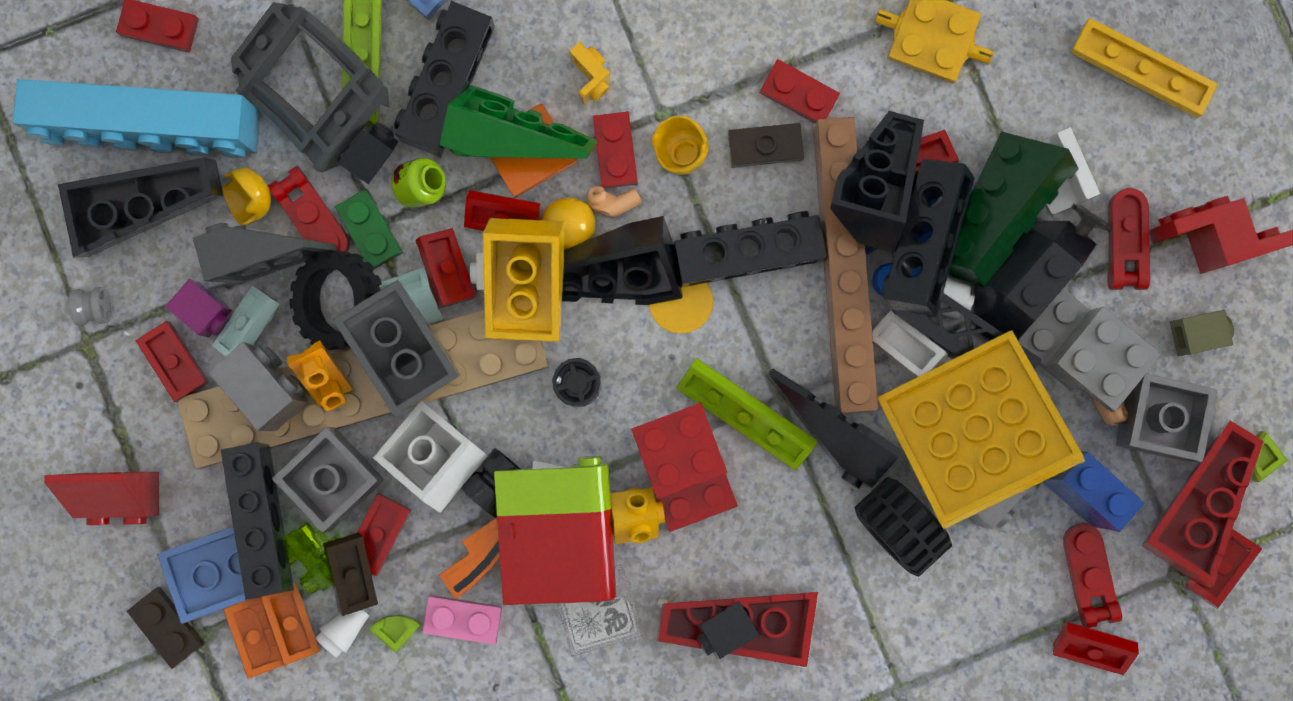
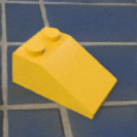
M490 218L483 232L485 338L559 342L564 268V221Z

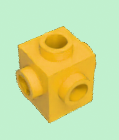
M653 487L644 489L630 488L626 491L610 493L612 531L615 544L629 542L644 543L650 539L659 538V524L665 523L662 501L655 502Z

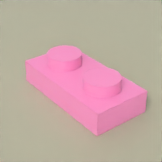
M430 595L427 602L423 633L495 645L497 643L502 606Z

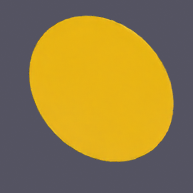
M708 283L683 287V297L681 299L649 305L654 320L662 328L673 333H689L700 328L708 320L713 309V294Z

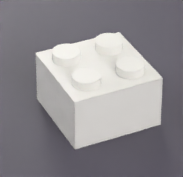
M420 401L373 459L420 500L441 513L488 455L424 402Z

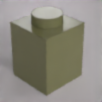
M1225 309L1169 321L1177 356L1234 345L1232 340L1234 326L1232 320L1226 315Z

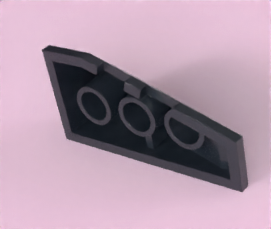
M888 111L871 133L869 140L863 148L858 150L853 156L849 166L838 175L830 209L857 243L894 253L907 220L924 124L923 119Z
M664 216L625 224L564 250L562 301L577 302L581 297L602 298L601 303L613 304L614 299L635 300V305H651L681 299L683 293L674 244Z
M771 369L766 375L835 466L844 472L841 478L855 488L860 489L862 484L872 488L903 452L863 424L849 423L846 421L847 417L842 411L823 401L819 403L815 400L816 396L775 369Z

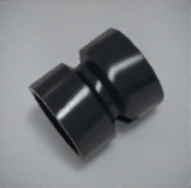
M581 358L568 359L561 363L555 370L552 379L553 390L556 396L566 405L572 407H585L593 403L599 396L602 387L601 377L596 367L589 361Z
M494 448L481 464L483 468L482 473L474 472L461 489L482 509L497 518L494 471L521 468L501 451Z

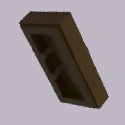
M800 123L728 130L732 168L804 160Z

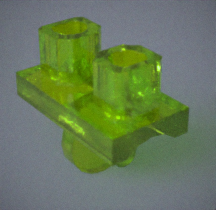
M309 522L297 530L291 531L283 539L287 544L290 567L301 561L308 572L299 579L301 586L307 594H312L321 589L325 591L332 586L323 543L340 537L336 535L328 540L320 530L315 532Z

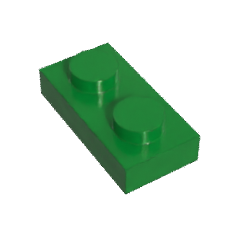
M367 189L334 206L365 262H370L375 269L403 254L402 249Z

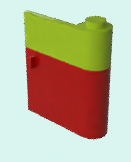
M583 456L578 458V464L571 465L570 467L495 470L494 479L503 605L602 602L615 599L617 596L608 463L601 462V456Z

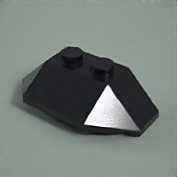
M1035 221L1036 223L1027 234L1023 233L1013 245L1014 251L987 285L982 287L973 284V295L975 296L974 313L1004 334L1012 330L1018 339L1080 270L1097 245L1070 221ZM974 323V329L980 328V326ZM989 332L979 333L988 341L994 339V336Z

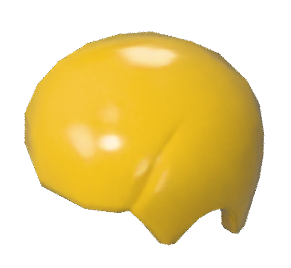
M685 115L670 116L660 122L652 135L651 143L655 150L657 162L662 168L674 175H687L700 168L709 152V144L705 132L697 122Z
M247 167L235 168L224 175L225 178L230 177L231 179L222 187V193L232 216L240 225L247 226L260 220L268 213L271 204V193L263 177Z
M575 197L560 198L551 202L539 218V220L564 221V250L590 240L595 234L596 218L590 206L583 200H578Z

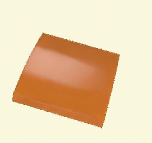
M542 103L530 109L541 113L544 123L548 125L554 123ZM490 157L513 198L521 196L577 164L576 158Z
M296 582L293 583L294 591L248 599L223 609L247 679L320 652Z

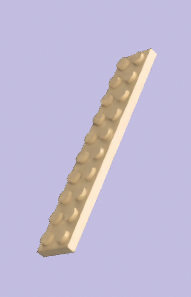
M485 310L429 325L461 375L420 401L424 403L432 402L549 368L542 341L485 338ZM351 349L330 354L352 387L351 391L344 394L346 398L345 404L331 411H326L323 406H318L306 389L303 396L309 403L277 431H258L220 386L187 395L177 401L195 469L221 463V449L256 442L269 444L270 448L318 435L325 427L338 429L392 412ZM289 366L280 368L288 377L292 374L298 379ZM420 401L415 403L411 407L417 406L420 403Z

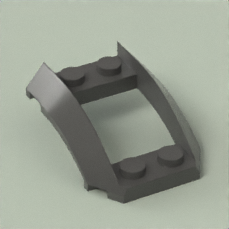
M273 2L231 57L232 72L238 75L239 86L235 91L238 95H243L263 112L291 140L301 153L306 154L314 163L313 168L317 172L322 173L340 166L338 162L341 159V154L379 106L383 105L390 108L387 87L349 46L301 6L294 7ZM301 30L323 48L351 77L314 126L283 97L262 81Z

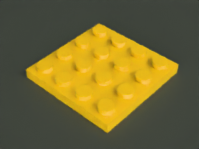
M1012 330L877 397L943 529L1085 461L1082 452Z

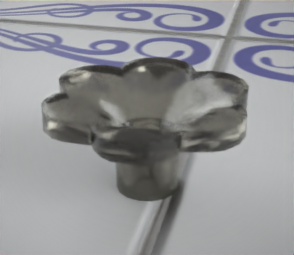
M1075 203L1071 206L1081 218L1074 231L1084 238H1087L1093 228H1100L1109 232L1113 229L1102 218L1091 213L1083 206H1078Z

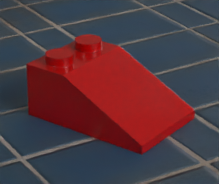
M159 472L44 475V483L72 518H86V525L110 524V518H123V524L125 525L147 524V517L159 515Z

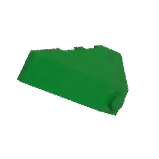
M471 85L448 104L439 144L449 148L453 154L461 157L587 159L596 148L597 140L564 124L551 123L548 125L543 122L541 113L534 110H528V112L519 111L513 108L514 100Z

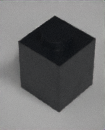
M368 120L338 164L369 185L399 141L393 138L394 134L388 127L378 122L374 124Z
M735 602L699 624L697 627L701 633L696 638L707 656L713 653L716 659H721L759 636V633L741 603Z

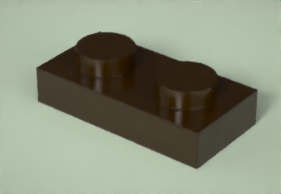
M357 532L323 543L340 614L345 616L377 605L378 601L363 536Z
M161 587L152 590L127 610V613L171 669L177 667L205 644L188 622L181 624L175 605Z

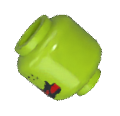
M417 158L397 166L392 174L391 186L395 198L402 205L408 208H420L431 205L441 199L445 192L446 181L441 167L435 161L429 158Z

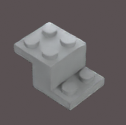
M1064 288L1037 320L1017 339L1019 344L1040 357L1042 360L1038 365L1069 390L1082 388L1110 412H1115L1162 355L1104 306L1089 310Z

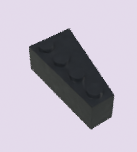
M199 158L58 184L73 258L90 257L223 196L217 162L209 158Z

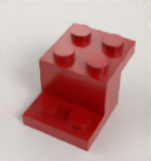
M1229 196L1209 201L1195 208H1186L1158 219L1160 226L1149 230L1152 244L1187 234L1200 274L1293 245V230L1280 233L1279 228L1274 227L1256 233L1245 199L1242 198L1230 202Z
M702 403L631 428L658 501H662L665 522L669 532L738 507L726 476L728 472Z

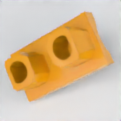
M320 340L311 347L306 348L303 353L290 355L286 358L289 367L319 407L323 406L326 411H331L345 404L346 398L344 394L352 390L351 384Z

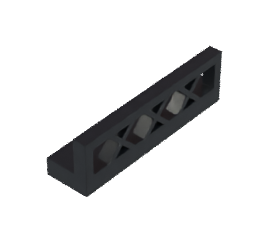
M943 293L941 301L950 307L941 309L939 307L937 314L938 322L927 315L899 311L892 308L894 314L958 357L975 349L972 334L989 332L994 336V339L1004 334L945 293ZM958 311L964 316L966 330L952 333L943 327L941 314ZM969 320L980 326V328L971 329ZM967 335L968 343L960 337ZM1021 345L1035 370L1042 359Z

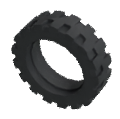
M347 251L319 252L317 256L308 257L304 261L306 264L297 269L295 273L297 276L296 281H292L290 291L293 292V298L289 299L290 309L294 311V316H292L294 324L299 325L301 329L299 333L304 339H310L311 345L320 340L327 350L351 349L341 332L335 330L326 322L321 311L320 294L324 281L334 270H338L347 278L353 290L354 306L379 292V286L382 285L379 275L373 273L375 268L370 262L362 261L363 257L361 255L350 254Z

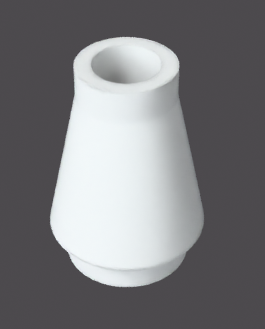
M364 609L345 616L338 614L319 628L321 632L315 639L337 658L342 652L347 653L370 615Z

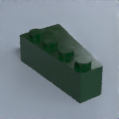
M1001 131L969 197L949 270L952 277L982 287L987 285L1014 251L1013 245L1023 233L1027 234L1036 223L1034 219L1046 204L1050 205L1058 196V189L1067 178L1071 179L1079 168L1068 148Z

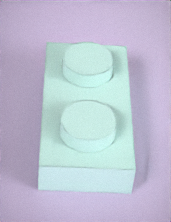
M252 285L212 347L226 357L242 342L254 345L265 326L273 319L280 303Z

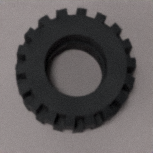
M885 478L854 507L858 519L868 532L910 574L918 577L921 576L952 547L949 534L943 529L937 518L908 488L895 479Z

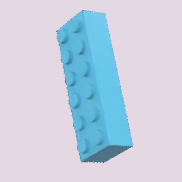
M17 79L13 124L26 130V135L41 138L40 142L44 144L60 146L64 145V140L77 141L79 146L88 148H100V143H113L114 148L135 151L136 146L141 145L150 146L151 151L159 153H172L173 148L186 149V153L198 156H208L209 150L223 151L222 155L230 158H245V153L257 154L260 111L243 95Z

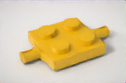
M909 0L907 7L899 16L879 8L874 23L894 29L893 44L887 59L953 84L958 78L963 63L968 58L989 65L994 54V50L974 44L975 31L982 13L947 0Z

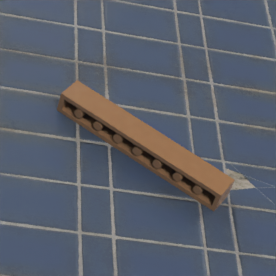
M855 118L817 120L813 127L820 223L827 258L823 263L835 407L842 411V413L878 411L865 245L856 242L830 209L837 177L843 169L845 170L849 166L857 152Z

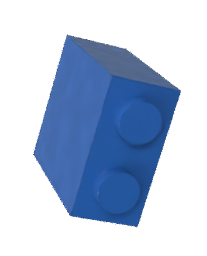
M1081 451L1085 459L1084 462L1043 481L1046 486L1087 523L1096 528L1120 532L1145 504L1089 452Z

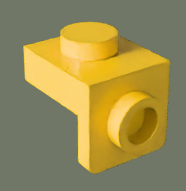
M579 41L569 51L570 60L590 80L578 92L579 100L585 105L591 99L594 102L598 101L609 90L610 87L607 84L610 82V72L603 66L605 60L593 46L587 49Z

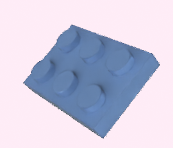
M233 526L157 554L181 624L246 601Z

